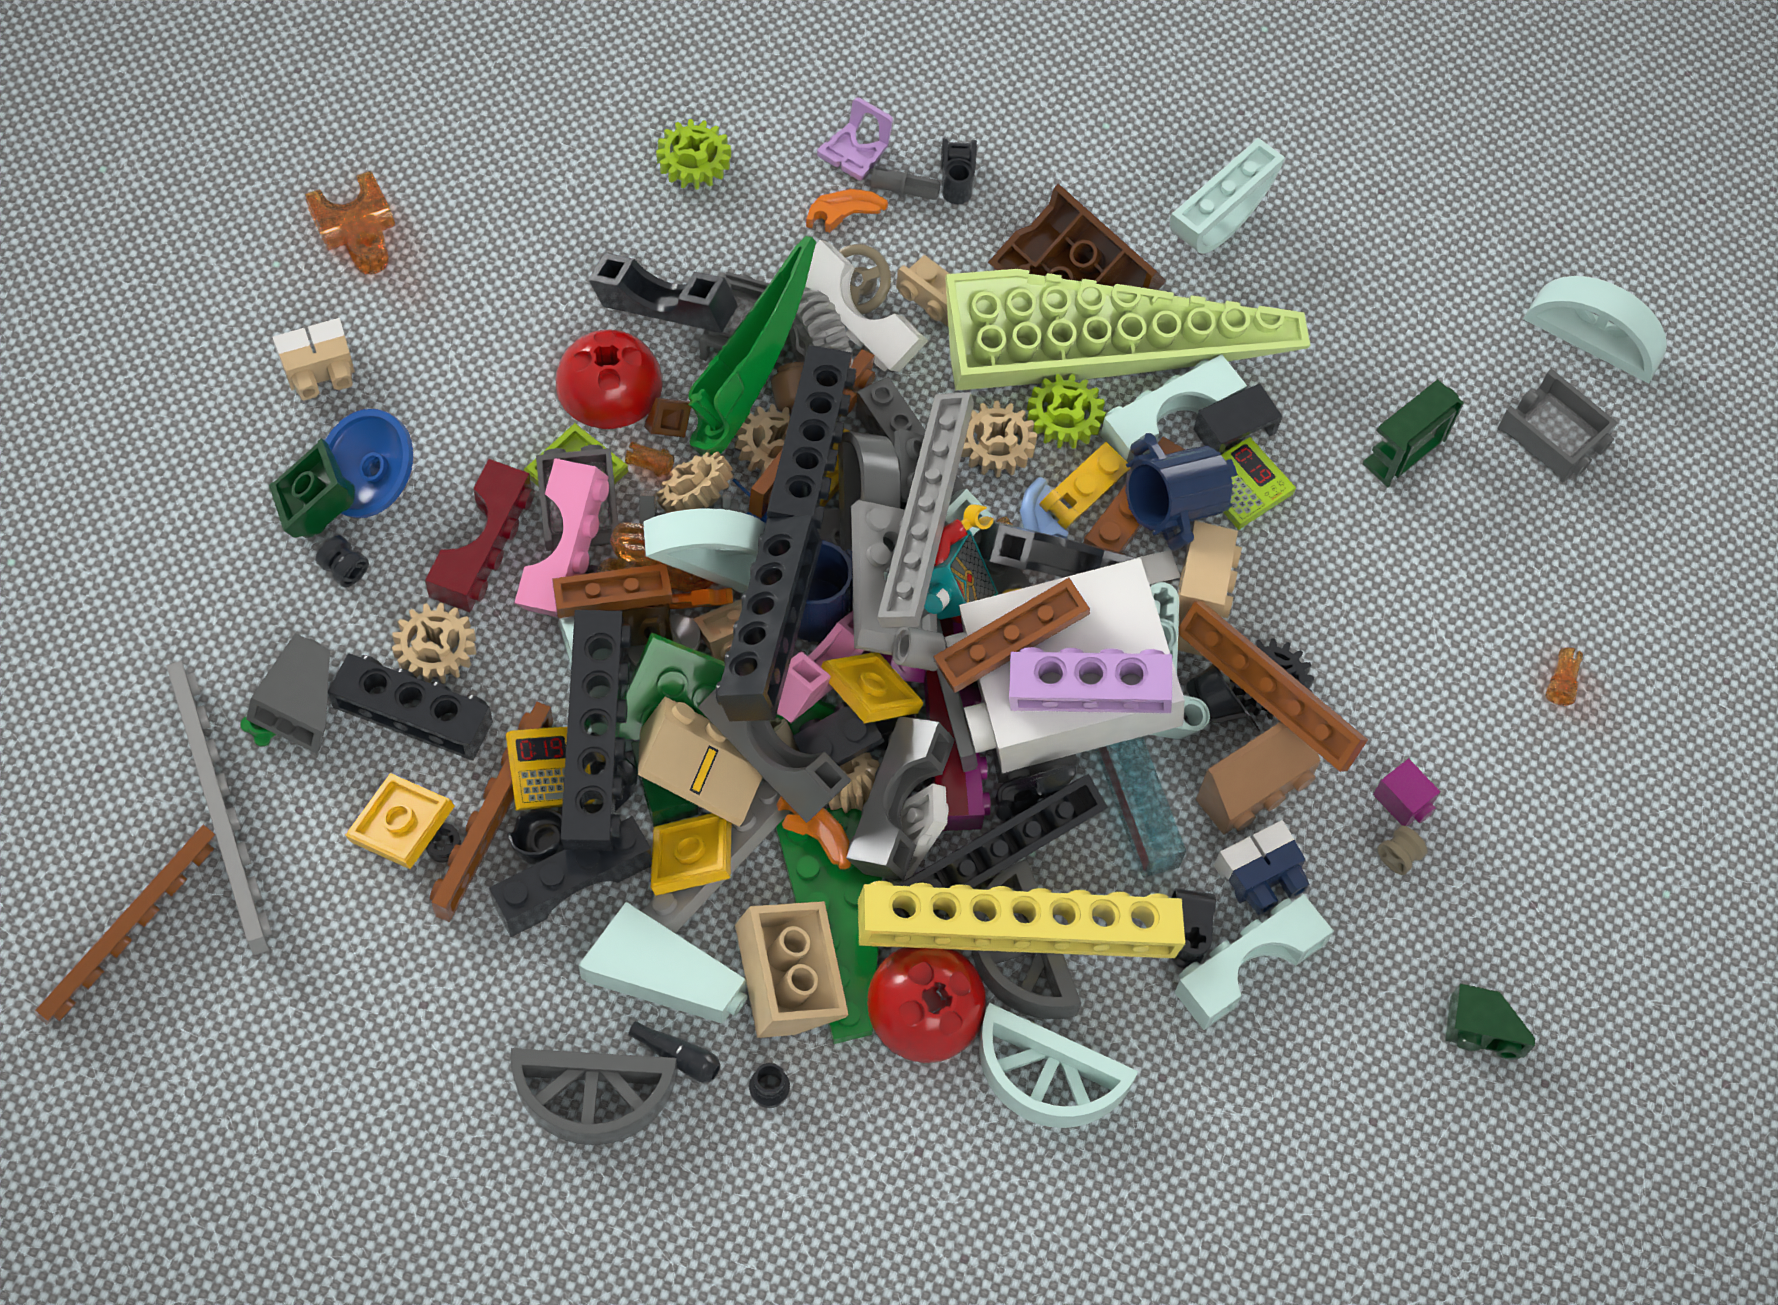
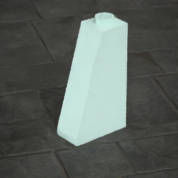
M625 902L579 964L581 979L587 983L722 1024L729 1014L736 1016L748 997L744 994L746 992L745 978L627 902Z

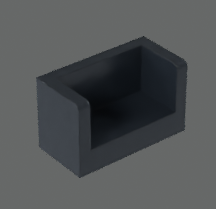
M1259 383L1199 410L1193 429L1204 446L1208 445L1222 455L1227 444L1264 428L1269 436L1276 434L1283 416Z

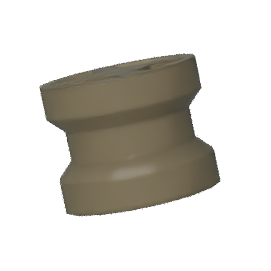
M1404 825L1399 826L1394 831L1391 840H1384L1377 848L1378 854L1385 865L1399 875L1407 874L1412 868V863L1422 860L1428 853L1423 839L1414 830Z

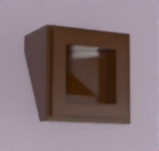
M656 397L645 420L644 427L651 434L685 438L691 407L688 405L690 401Z

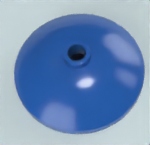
M363 409L342 419L325 439L343 477L353 483L355 487L353 504L341 514L351 518L371 517L387 509L404 490L413 465L412 440L408 430L398 418L379 409Z

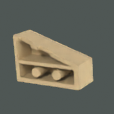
M1195 520L1192 528L1194 540L1187 545L1179 581V625L1194 601H1203L1218 615L1228 619L1233 597L1228 596L1227 592L1233 593L1238 573L1231 570V568L1237 569L1242 547L1235 546L1237 530ZM1178 635L1179 651L1203 656Z

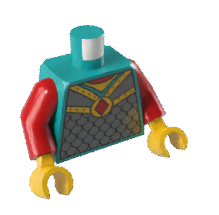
M969 505L964 511L963 520L956 519L943 528L924 605L926 611L931 614H937V618L940 620L952 618L955 623L962 624L959 605L998 595L974 537L969 530L972 527L987 529L993 524L994 519L992 517L984 516L978 520L979 513L985 510L986 506ZM1007 589V590H1005L1003 593H1007V592H1011V591H1015V590H1019V589Z

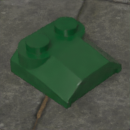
M322 438L277 480L269 484L283 531L293 538L302 536L304 538H311L322 533L330 522L343 511L349 509L354 502L355 487L353 483L343 477L329 445Z

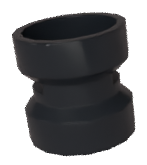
M341 535L334 536L326 541L318 550L315 558L316 563L323 570L331 571L333 579L344 588L358 582L369 567V560L360 552H354L351 543Z

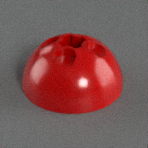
M598 330L580 337L565 351L556 372V393L565 411L577 421L600 429L622 428L643 419L649 414L656 397L660 398L663 386L660 365L650 348L637 337L619 330Z
M902 947L889 955L876 970L868 991V1013L876 1034L892 1052L910 1061L936 1063L958 1055L976 1038L982 1027L986 1012V992L983 981L974 965L955 949ZM937 990H939L944 1000H941L940 995L936 992Z

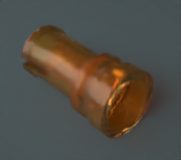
M1566 647L1559 651L1555 673L1550 678V683L1545 693L1546 698L1554 704L1568 706L1576 701L1577 677L1583 660V654L1581 651H1578L1573 659L1575 648Z

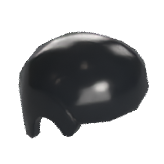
M552 808L533 809L523 816H517L513 832H508L507 838L516 855L527 863L535 865L565 850L561 842L562 814Z

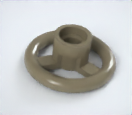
M853 244L841 248L838 251L845 258L852 255H863L873 260L877 265L870 269L865 267L855 268L850 282V293L855 307L862 315L869 313L879 307L888 295L891 285V273L888 263L880 252L867 245ZM861 274L863 282L861 285L856 286L855 279ZM880 277V286L875 296L866 303L858 304L860 296H867L875 290L877 278Z

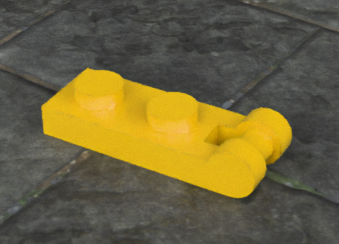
M1105 442L1062 483L1053 489L1039 503V506L1045 512L1051 511L1059 519L1057 523L1066 530L1129 471L1130 467L1127 468L1126 466L1128 462ZM1063 498L1072 508L1069 509L1060 500Z

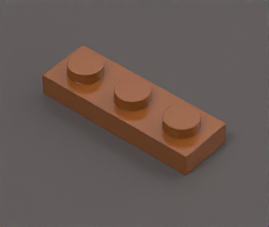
M667 564L552 578L558 618L574 616L575 610L616 611L672 603V591Z

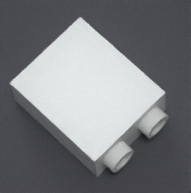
M1141 558L1068 576L1090 607V614L1034 647L1042 649L1044 652H1060V650L1065 648L1081 649L1084 653H1100L1104 649H1119L1127 654H1140L1143 650L1157 649L1163 651L1164 654H1170ZM1068 577L959 605L963 632L944 637L947 648ZM1009 661L977 680L983 703L964 708L975 753L996 748L1002 773L1183 726L1185 700L1172 661L1171 713L1011 711L1009 700ZM1054 672L1046 673L1041 677V680L1047 684H1054L1061 679V676ZM1088 673L1081 678V681L1093 685L1102 678L1098 674ZM1127 674L1121 680L1127 685H1136L1142 679L1136 674Z

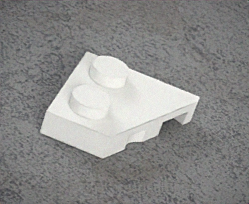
M931 784L905 800L901 811L903 832L917 845L904 880L913 875L947 825L949 808L946 803L945 786Z

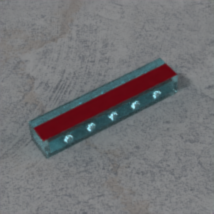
M1143 736L1096 748L1097 757L1142 877L1145 878L1179 868L1186 853V848Z

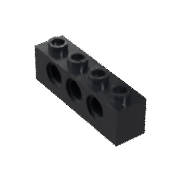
M348 653L328 690V695L334 709L474 761L493 723L490 706L483 699L474 695H467L466 697L459 695L440 682L433 681L430 684L419 680L413 673L402 668H397L396 671L382 666L375 658L367 655L358 657ZM375 687H385V690L379 694L369 693ZM410 700L421 701L419 705L412 708L404 706ZM446 713L456 714L452 720H439Z

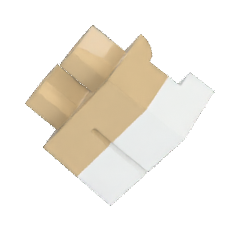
M340 318L308 326L315 353L312 352L305 328L272 337L291 391L296 390L301 400L315 398L320 394L317 383L330 379L334 389L342 390L352 387V373L355 371Z

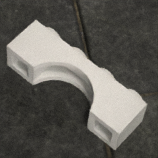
M819 240L815 245L804 292L819 290L828 296L830 302L835 305L836 312L840 314L842 323L848 328L846 331L847 336L860 347L864 344L875 355L874 363L881 370L886 371L889 369L900 372L928 340L904 316L892 314L878 320H870L863 316L855 307L850 293V282L855 267L831 243Z

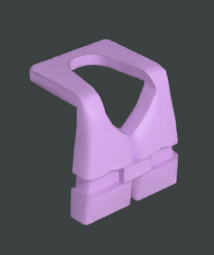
M856 97L852 102L849 123L834 134L828 143H823L817 149V156L837 168L841 166L843 172L857 180H863L888 147L893 123L892 116ZM870 113L876 117L879 123V141L870 144H858L856 131L861 124L864 114Z

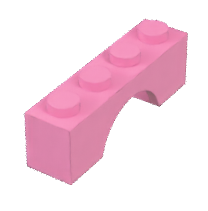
M554 459L545 495L552 499L561 511L563 534L556 550L548 558L540 563L524 567L514 602L522 608L531 612L558 617L552 578L582 575L586 572L589 565L588 550L591 539L596 536L599 529L598 514L601 503L606 500L609 492V476L597 467Z
M853 611L835 625L811 654L806 656L801 651L791 659L777 714L783 716L790 723L833 689L828 683L831 676L821 668L823 661L871 653V651L854 648Z

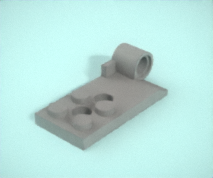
M858 500L851 506L854 648L892 655L897 665L935 671L938 667L934 662L933 656L946 648L944 636L937 632V614H931L924 608L919 627L881 628L877 618L886 585L884 572L889 573L894 554L884 545L883 537L892 540L896 547L905 510Z

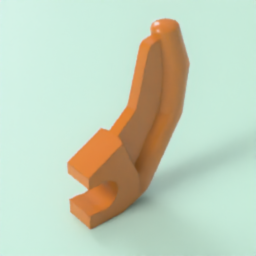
M847 189L819 196L810 206L806 218V227L813 228L815 220L823 219L826 221L825 232L830 233L843 222L845 217L853 213L879 214L881 210L885 211L888 208L889 203L888 200L878 194L865 190Z
M732 588L720 590L702 589L691 591V593L672 594V603H669L670 609L732 604Z
M780 797L776 804L778 811L789 810L794 814L786 815L782 823L783 828L801 835L808 834L817 839L831 863L837 864L840 869L849 868L851 862L846 857L850 841L843 826L824 807L806 823L784 798Z

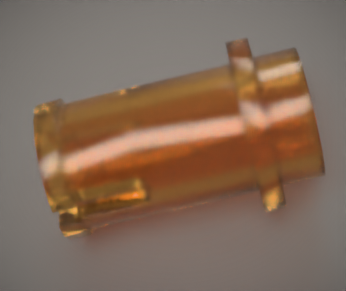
M634 441L630 443L629 449H633V452L627 450L625 455L626 464L653 471L656 477L668 476L670 474L675 457L669 454V450L664 448L659 451Z

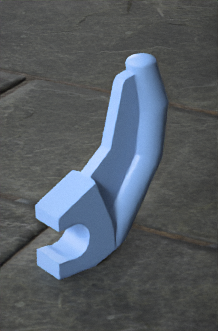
M1038 477L1024 492L1020 508L1023 528L1067 539L1069 532L1061 527L1056 519L1052 518L1049 511L1045 512L1039 506V503L1050 493V486L1047 485L1046 479Z

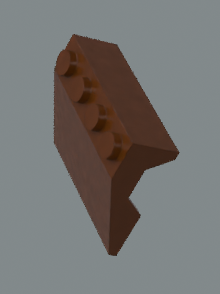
M1059 183L1053 188L1049 204L1031 225L1016 230L988 261L996 270L1022 269L1028 270L1029 274L1046 276L1047 273L1061 275V279L1074 281L1088 279L1097 281L1096 284L1113 287L1115 284L1159 290L1166 282L1151 265Z

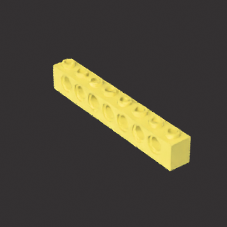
M876 881L869 885L864 884L858 899L860 946L1175 958L1185 945L1182 899L1169 898L1161 893L1150 894L1146 897H1134L1126 892L1091 895L1086 890L1052 893L1051 890L1046 888H1036L1023 892L1012 891L1011 888L1005 886L993 887L989 890L973 889L969 885L934 888L928 883L893 886L892 883L887 881ZM893 909H905L910 914V917L901 918L894 913ZM933 910L945 911L950 919L943 920L938 918ZM980 911L985 913L990 921L984 922L977 919L973 912ZM1013 913L1023 914L1027 917L1029 923L1019 922L1015 919ZM1053 915L1063 916L1069 925L1059 924L1053 918ZM1092 917L1102 918L1107 923V927L1096 924ZM1132 918L1140 919L1146 925V928L1136 926Z

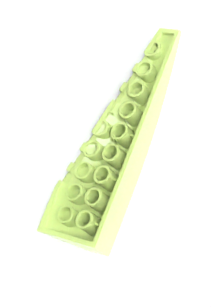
M1022 269L946 274L945 277L950 358L955 391L1042 383L1044 378L1055 382L1056 374H1060L1063 380H1068L1071 374H1075V380H1083L1085 378L1094 379L1193 367L1204 359L1212 360L1221 354L1227 361L1307 349L1311 346L1304 312L1259 306L1258 308L1240 306L1239 302L1226 301L1225 303L1206 301V297L1193 295L1190 298L1173 296V292L1115 284L1113 287L1096 284L1097 281L1082 279V281L1061 279V275L1047 273L1046 276L1029 274L1028 270Z

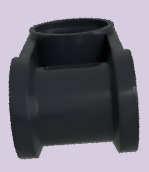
M942 138V196L951 204H964L971 199L976 168L977 140H971L970 143L949 142L948 138Z
M1175 888L1171 898L1182 899L1185 945L1175 958H1171V960L1178 967L1185 969L1194 962L1200 964L1204 954L1211 947L1216 897L1215 894Z

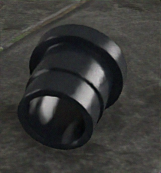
M765 1063L758 1067L749 1082L750 1096L756 1104L764 1108H775L783 1104L790 1092V1082L783 1069L775 1063ZM772 1075L777 1077L781 1084L775 1089L767 1090L761 1087L758 1082L762 1077Z

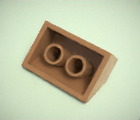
M1279 722L1207 769L1196 801L1223 835L1234 828L1237 831H1241L1249 826L1256 819L1255 814L1264 808L1267 811H1271L1278 807L1286 799L1285 794L1294 788L1299 792L1308 787L1316 779L1314 773L1321 760L1314 749L1282 722Z

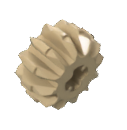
M863 753L840 766L852 781L829 802L831 810L843 808L845 813H848L850 809L857 808L862 811L864 803L869 798L875 782V773L879 767L878 760L872 759L870 753Z

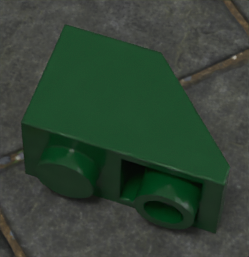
M1460 983L1450 996L1445 1041L1457 1043V1047L1468 1051H1478L1480 1049L1494 1051L1497 1056L1510 1060L1524 1058L1535 1046L1536 1038L1500 992Z

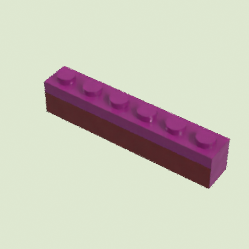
M952 618L940 620L944 637L963 632L962 624L955 623ZM926 670L924 677L926 720L939 722L954 738L937 671ZM973 683L959 690L963 708L981 703L979 687H973ZM955 741L943 774L931 777L932 784L946 787V803L948 804L949 812L947 825L942 831L982 830L984 816H990L991 813L989 792H983L982 780H987L986 757H980L979 753H976L977 769L963 772Z

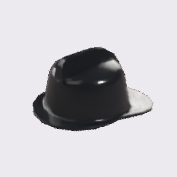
M1212 664L1188 681L1186 689L1189 696L1198 698L1207 705L1210 713V722L1223 723L1246 717L1251 725L1260 732L1251 715L1227 685L1221 671Z

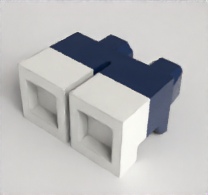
M1283 820L1253 834L1252 838L1249 836L1220 851L1214 863V867L1221 878L1226 877L1234 888L1239 904L1247 900L1258 915L1271 910L1277 905L1279 900L1271 889L1280 883L1289 898H1294L1304 893L1310 885L1302 869L1306 859Z

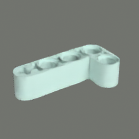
M1158 582L1152 585L1150 589L1177 674L1179 595L1171 584ZM1184 696V713L1189 719V725L1183 719V726L1150 735L1184 739L1207 726L1210 719L1209 709L1202 700Z

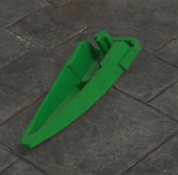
M805 236L794 247L719 353L708 364L707 369L691 386L688 395L690 403L688 405L697 415L698 424L689 442L700 455L703 456L706 452L710 453L711 456L715 452H719L721 455L728 447L750 414L752 405L773 370L795 319L806 286L816 245L813 237Z

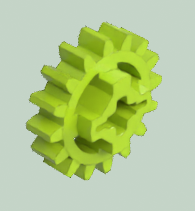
M689 119L688 126L684 127L681 123L676 122L675 131L665 129L664 138H659L657 141L658 150H656L657 163L660 164V173H668L670 183L675 182L677 179L681 180V188H685L688 183H693L695 190L700 188V182H705L709 187L713 186V177L722 180L724 178V170L730 169L731 145H728V136L726 134L719 135V127L717 125L708 129L706 120H703L699 126L694 125L693 119Z
M1056 374L1055 382L1051 383L1050 380L1044 378L1041 388L1034 386L1032 396L1028 399L1027 421L1033 420V432L1037 434L1043 432L1045 434L1043 440L1045 444L1054 439L1057 440V448L1061 449L1064 442H1069L1071 448L1075 449L1079 439L1087 445L1090 442L1091 434L1096 436L1099 434L1106 413L1103 411L1105 400L1097 399L1099 393L1097 387L1090 390L1087 388L1088 380L1086 378L1077 383L1075 382V374H1071L1068 380H1063L1060 374ZM1047 402V412L1044 413L1042 406ZM1088 409L1089 418L1085 420V410Z

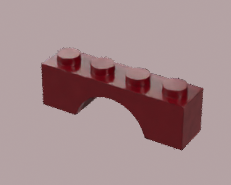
M488 459L473 487L476 507L488 519L485 529L476 540L466 546L456 549H441L425 579L429 598L469 613L475 602H481L488 588L487 579L492 570L497 571L500 567L504 555L503 548L507 540L514 539L519 527L518 518L523 509L528 510L535 494V490L531 487L530 473Z

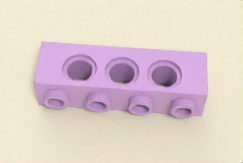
M1034 647L1023 648L1020 652H1011L1009 686L1011 711L1171 713L1172 654H1164L1163 651L1157 649L1143 650L1140 654H1127L1119 649H1104L1100 653H1084L1081 649L1065 648L1060 650V652H1044L1042 649ZM1054 672L1059 674L1061 679L1054 684H1047L1041 680V677L1046 673ZM1088 673L1098 674L1102 678L1093 685L1081 681V678ZM1127 674H1136L1142 680L1136 685H1127L1121 679Z

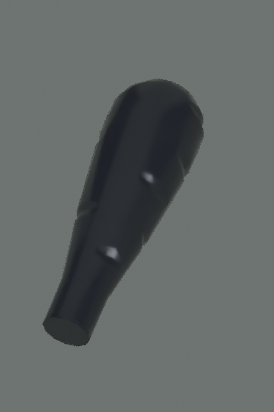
M637 1021L630 1027L629 1036L645 1044L659 1057L676 1058L677 1069L693 1080L701 1083L712 1082L719 1073L721 1067L719 1059L709 1050L675 1036L650 1029Z

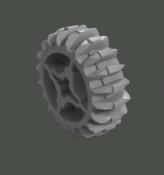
M819 290L803 292L795 319L788 334V341L796 357V362L804 363L808 345L852 352L848 342L849 338L845 331L846 326L842 324L840 314L836 312L835 305L830 302L829 297Z

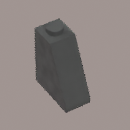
M295 633L252 695L246 720L317 754L321 748L326 728L330 650L315 640L307 639Z

